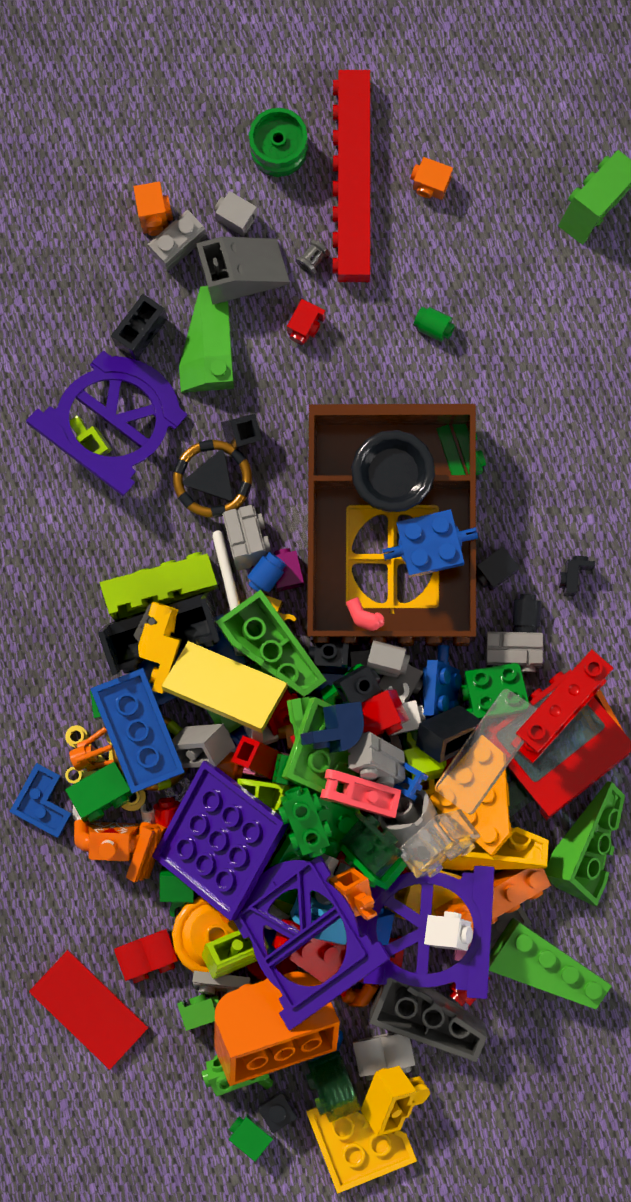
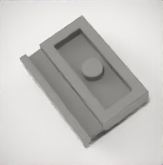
M194 971L192 983L194 988H199V993L215 995V991L229 993L237 990L242 985L251 984L250 977L224 975L213 979L210 972Z

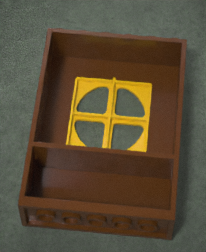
M309 404L307 637L310 641H314L315 646L316 643H330V640H340L341 643H349L350 646H359V641H369L370 646H372L373 640L386 644L387 641H397L398 646H414V641H425V646L442 645V641H453V646H469L470 641H475L476 539L462 542L461 551L464 565L433 572L424 591L408 603H400L397 599V568L400 564H405L402 557L385 561L384 554H355L352 551V545L362 526L377 515H385L388 518V548L397 546L396 522L400 515L416 518L451 509L454 523L459 531L476 527V404ZM449 424L466 475H451L436 428ZM452 424L467 425L469 431V474ZM400 430L415 435L426 444L434 459L435 478L431 491L420 504L407 511L388 513L371 507L360 498L353 485L351 466L356 451L366 439L381 431ZM385 564L387 566L388 599L385 603H377L361 591L353 577V565ZM358 597L364 611L374 614L378 612L383 615L384 625L374 631L356 626L346 602Z

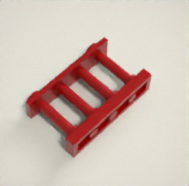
M591 649L515 733L518 737L511 744V747L530 764H533L606 684L607 680L605 678L614 668Z

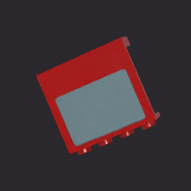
M571 669L565 674L560 671L549 680L551 685L542 691L539 688L528 697L530 708L527 713L507 716L508 719L500 725L498 722H495L484 731L485 737L506 754L507 767L541 807L540 813L546 821L631 754V740L595 697L587 703L533 764H530L511 747V744L518 737L515 733L571 673Z

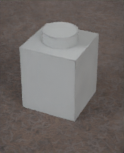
M231 191L228 192L225 198L221 197L214 208L217 222L243 237L257 217V207Z

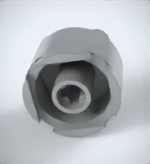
M407 783L398 784L407 790L410 786ZM423 789L421 791L416 790L415 795H417L415 801L400 794L396 818L390 819L375 814V818L385 836L396 849L428 846L434 840V834L439 826V815L428 794Z

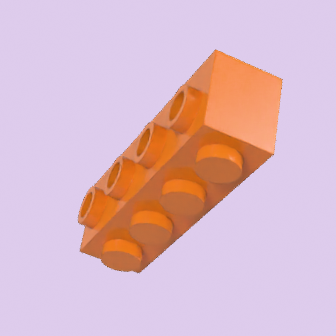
M544 868L503 869L494 875L492 924L497 922V917L502 914L518 910L521 907L520 904L524 901L540 897L543 894V890L551 886ZM459 896L434 910L436 916L444 917V912L462 914L461 919L470 921L473 930L471 913Z

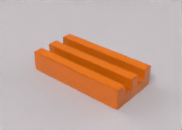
M158 823L143 826L126 875L127 879L135 883L138 880L142 881L144 878H150L156 860L152 855L162 839L166 827Z

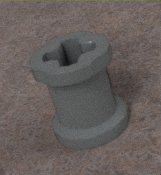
M312 239L309 242L310 247L301 257L298 256L296 258V263L310 275H315L317 272L316 268L324 258L330 256V252L319 241ZM314 254H316V256L314 257V259H313L312 261H310V258H311Z

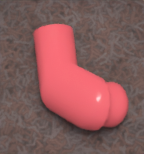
M358 597L346 602L356 626L374 631L384 625L383 615L378 612L374 614L364 611Z

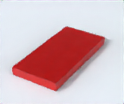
M67 950L29 991L109 1070L149 1028L70 950Z

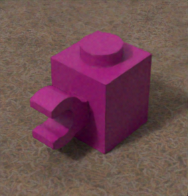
M290 548L275 551L274 554L287 564L284 568L285 573L276 583L277 592L304 586L297 551L291 552Z

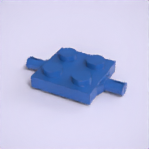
M450 509L396 522L399 533V546L382 550L385 561L402 557L407 566L409 578L464 565L461 551L462 542L478 539L476 527L459 531L454 523Z
M438 645L437 660H427L423 715L429 718L459 705L458 689L461 687L462 678L460 670L450 666L448 662L450 648L448 645Z

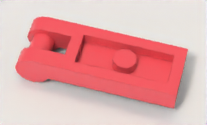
M326 770L324 777L327 780L326 786L321 791L320 799L336 802L390 819L396 818L401 790L340 771ZM338 782L344 784L342 793L336 792Z

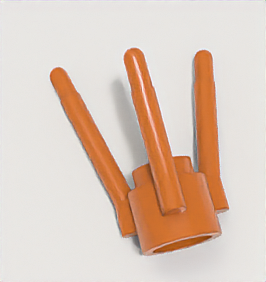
M105 727L86 740L78 742V748L70 751L72 765L77 771L86 768L89 772L114 762V760L96 762L98 761V755L113 749L112 745L95 749L93 745L89 746V744L107 733Z

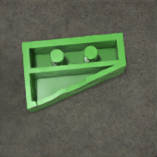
M619 150L611 158L605 156L597 167L599 171L597 173L592 171L584 180V187L582 189L577 187L568 198V201L571 203L558 227L582 245L588 240L595 226L599 227L603 222L604 216L619 203L631 188V159Z

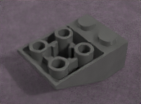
M218 237L196 243L212 305L290 284L277 239Z

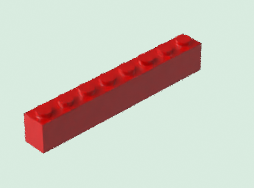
M338 70V80H333V96H338V105H333V121H338V130H333V146H338V155H333V172H338V181H333V197H338V206H333V223H338V232H333V248H338V258H333V274H338V282H370V70Z

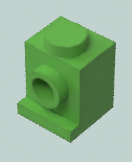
M202 994L190 998L189 1005H186L185 1000L177 1003L185 1030L188 1031L215 1021V1009L219 1002V997L217 995L206 998V995Z

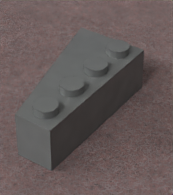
M389 978L387 985L379 986L370 1008L369 1024L477 1062L487 1038L486 1024L431 987H414Z

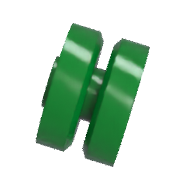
M279 107L268 109L255 118L250 127L249 141L251 157L256 167L266 175L275 177L289 176L298 171L305 162L308 152L307 130L301 117L291 110Z

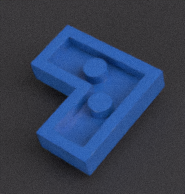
M36 763L9 812L60 838L72 813L50 802L49 799L62 776Z

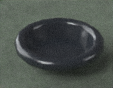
M400 430L381 431L366 439L356 451L351 466L353 485L360 498L371 507L388 513L407 511L420 504L431 491L435 478L434 459L426 444L415 435Z

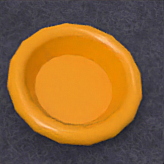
M198 896L194 899L193 903L185 904L175 919L172 931L174 951L182 965L193 973L194 971L209 972L202 958L205 944L239 929L234 921L227 924L224 923L218 910L201 896Z

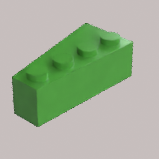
M514 917L490 951L489 971L593 1009L598 1008L612 987L602 977Z

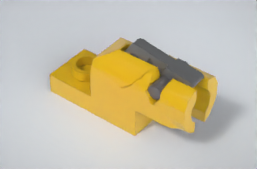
M152 602L143 615L134 633V637L139 642V657L160 664L159 668L154 667L149 682L154 684L152 691L163 694L165 691L162 690V684L174 666L182 639L170 636L171 632H175L178 609L158 602Z

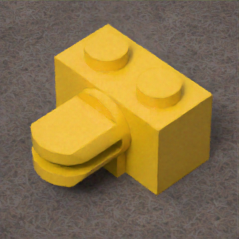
M400 1066L388 1069L383 1068L375 1072L360 1111L377 1136L399 1131L403 1126L405 1118L410 1116L413 1107L427 1100L430 1090L420 1076L408 1079Z

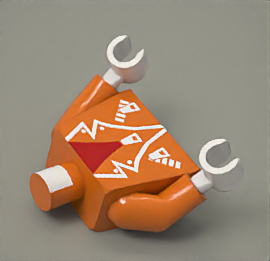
M146 804L141 806L143 822L140 824L90 823V821H82L73 805L72 816L76 820L74 821V843L77 848L88 852L90 860L129 861L133 857L143 826L155 824L154 810L147 812Z

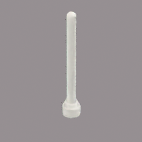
M216 530L212 536L231 611L240 605L224 536L221 531ZM234 647L235 655H244L242 652H240L238 649Z

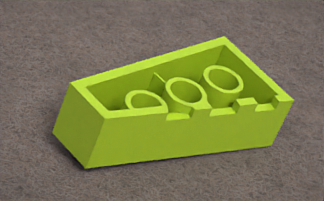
M202 552L186 556L185 560L177 562L176 560L167 561L155 568H146L132 574L99 582L108 612L114 621L144 612L152 602L165 605L219 588L208 553L202 555Z

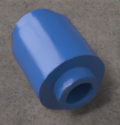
M269 552L266 556L263 555L247 576L251 580L249 586L257 592L262 590V592L270 593L285 573L284 568L287 564L272 552Z

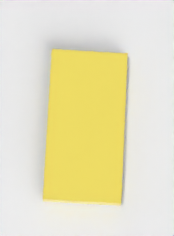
M189 641L162 684L163 691L260 733L264 731L288 688L287 683Z

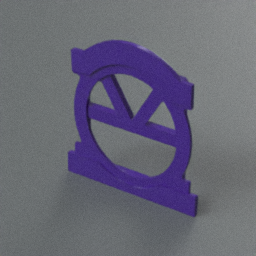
M102 351L90 364V367L94 370L82 375L70 384L63 393L56 409L51 406L44 412L36 409L26 420V423L120 495L124 496L135 484V481L131 479L136 473L132 466L150 457L161 445L167 428L171 427L175 430L188 414L180 409L172 386L157 370L141 361L127 357L110 356L105 351ZM109 381L106 407L85 392L84 389L97 382ZM121 382H127L139 388L146 394L152 404L116 414ZM75 398L140 448L127 455L109 457L93 453L82 446L75 438L69 422L70 408ZM154 415L156 419L155 428L150 438H146L126 423Z
M317 856L312 861L292 860L282 862L266 870L260 876L237 920H233L243 938L247 939L249 937L251 939L257 962L265 976L282 993L279 1001L284 1010L279 1014L288 1030L294 1029L390 959L380 941L373 944L368 935L363 938L360 936L358 923L350 904L327 881L328 877L331 876V872L321 856ZM293 889H298L300 931L269 913V909L276 899ZM312 890L322 894L334 905L333 908L314 922H312L310 892ZM342 919L346 930L347 947L344 961L335 975L320 985L303 986L290 981L275 967L337 920ZM265 925L290 938L270 954H268L265 944Z
M474 866V873L464 872L461 879L436 871H413L399 875L388 890L377 885L374 888L370 886L372 898L375 901L372 909L377 912V916L369 920H365L361 915L356 917L360 936L363 938L368 935L373 944L378 941V916L382 907L387 906L419 929L383 947L390 957L418 942L416 972H409L398 967L389 959L364 977L363 983L387 985V980L392 978L400 983L414 987H438L455 982L457 990H467V998L487 999L495 868L491 866ZM420 884L422 886L420 915L394 898V894L408 886ZM433 885H438L454 892L468 907L473 920V938L468 951L459 962L444 971L428 974L430 946L425 945L424 941L428 915H432Z

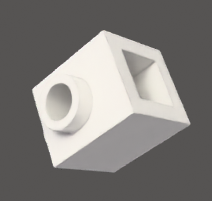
M444 912V917L428 915L424 944L435 948L468 951V945L473 937L471 922L461 919L462 914L455 912Z

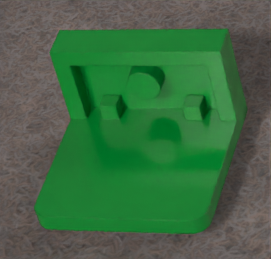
M511 663L465 671V685H461L463 702L468 701L469 709L466 710L483 721L481 734H485L487 719L523 714L529 711L530 705L519 664Z

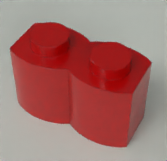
M169 928L114 949L125 981L132 979L133 984L148 979V972L158 969L161 974L176 968L174 962L179 961L174 951L173 939Z

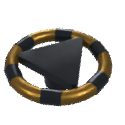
M206 440L192 445L180 456L173 471V485L178 499L186 509L203 517L223 516L222 514L225 511L238 509L248 497L252 486V471L247 458L238 448H233L230 443L221 440ZM219 450L183 481V475L191 458L200 452ZM224 452L228 453L235 460L242 472V482L234 499L232 497ZM184 486L229 501V503L211 508L201 506L195 503L185 491Z

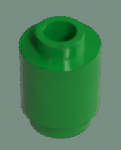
M423 306L417 313L413 326L418 328L419 332L440 342L444 338L449 339L455 328V324H452V317L431 307L427 309Z

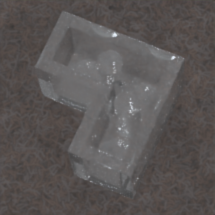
M459 809L436 815L404 843L397 852L416 878L427 875L431 878L444 868L441 864L447 859L453 860L458 855L463 857L476 847L474 842L481 836L462 810Z

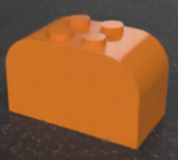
M305 972L283 974L287 979L299 985L317 986L322 984L317 978ZM268 978L255 984L242 985L237 990L224 995L217 1003L215 1009L214 1047L229 1086L336 1051L340 1021L332 1003L330 1002L294 1029L288 1030L279 1014L284 1010L279 1001L282 993Z

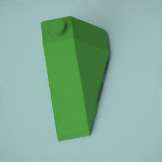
M200 286L179 364L181 393L234 389L228 301L212 305L207 286Z
M262 590L256 592L215 622L233 647L277 679L286 682L288 687L302 697H305L327 681Z
M607 781L553 850L547 862V868H545L548 880L556 888L593 906L598 905L608 881L609 872L603 870L606 856H613L615 846H611L610 836L612 831L619 828L625 795L613 782Z

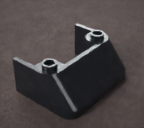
M210 591L165 604L178 609L175 632H171L170 636L182 639L179 649L185 647L188 641L196 645L201 644L203 648L213 646L220 641L222 634L215 623L218 619ZM146 611L110 622L98 632L112 676L118 674L120 670H123L124 674L139 669L138 664L146 660L139 657V642L134 637V633Z

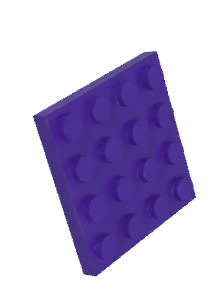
M203 761L152 857L230 921L237 920L239 913L246 904L289 823L284 825L281 816L218 767L213 766L208 761Z

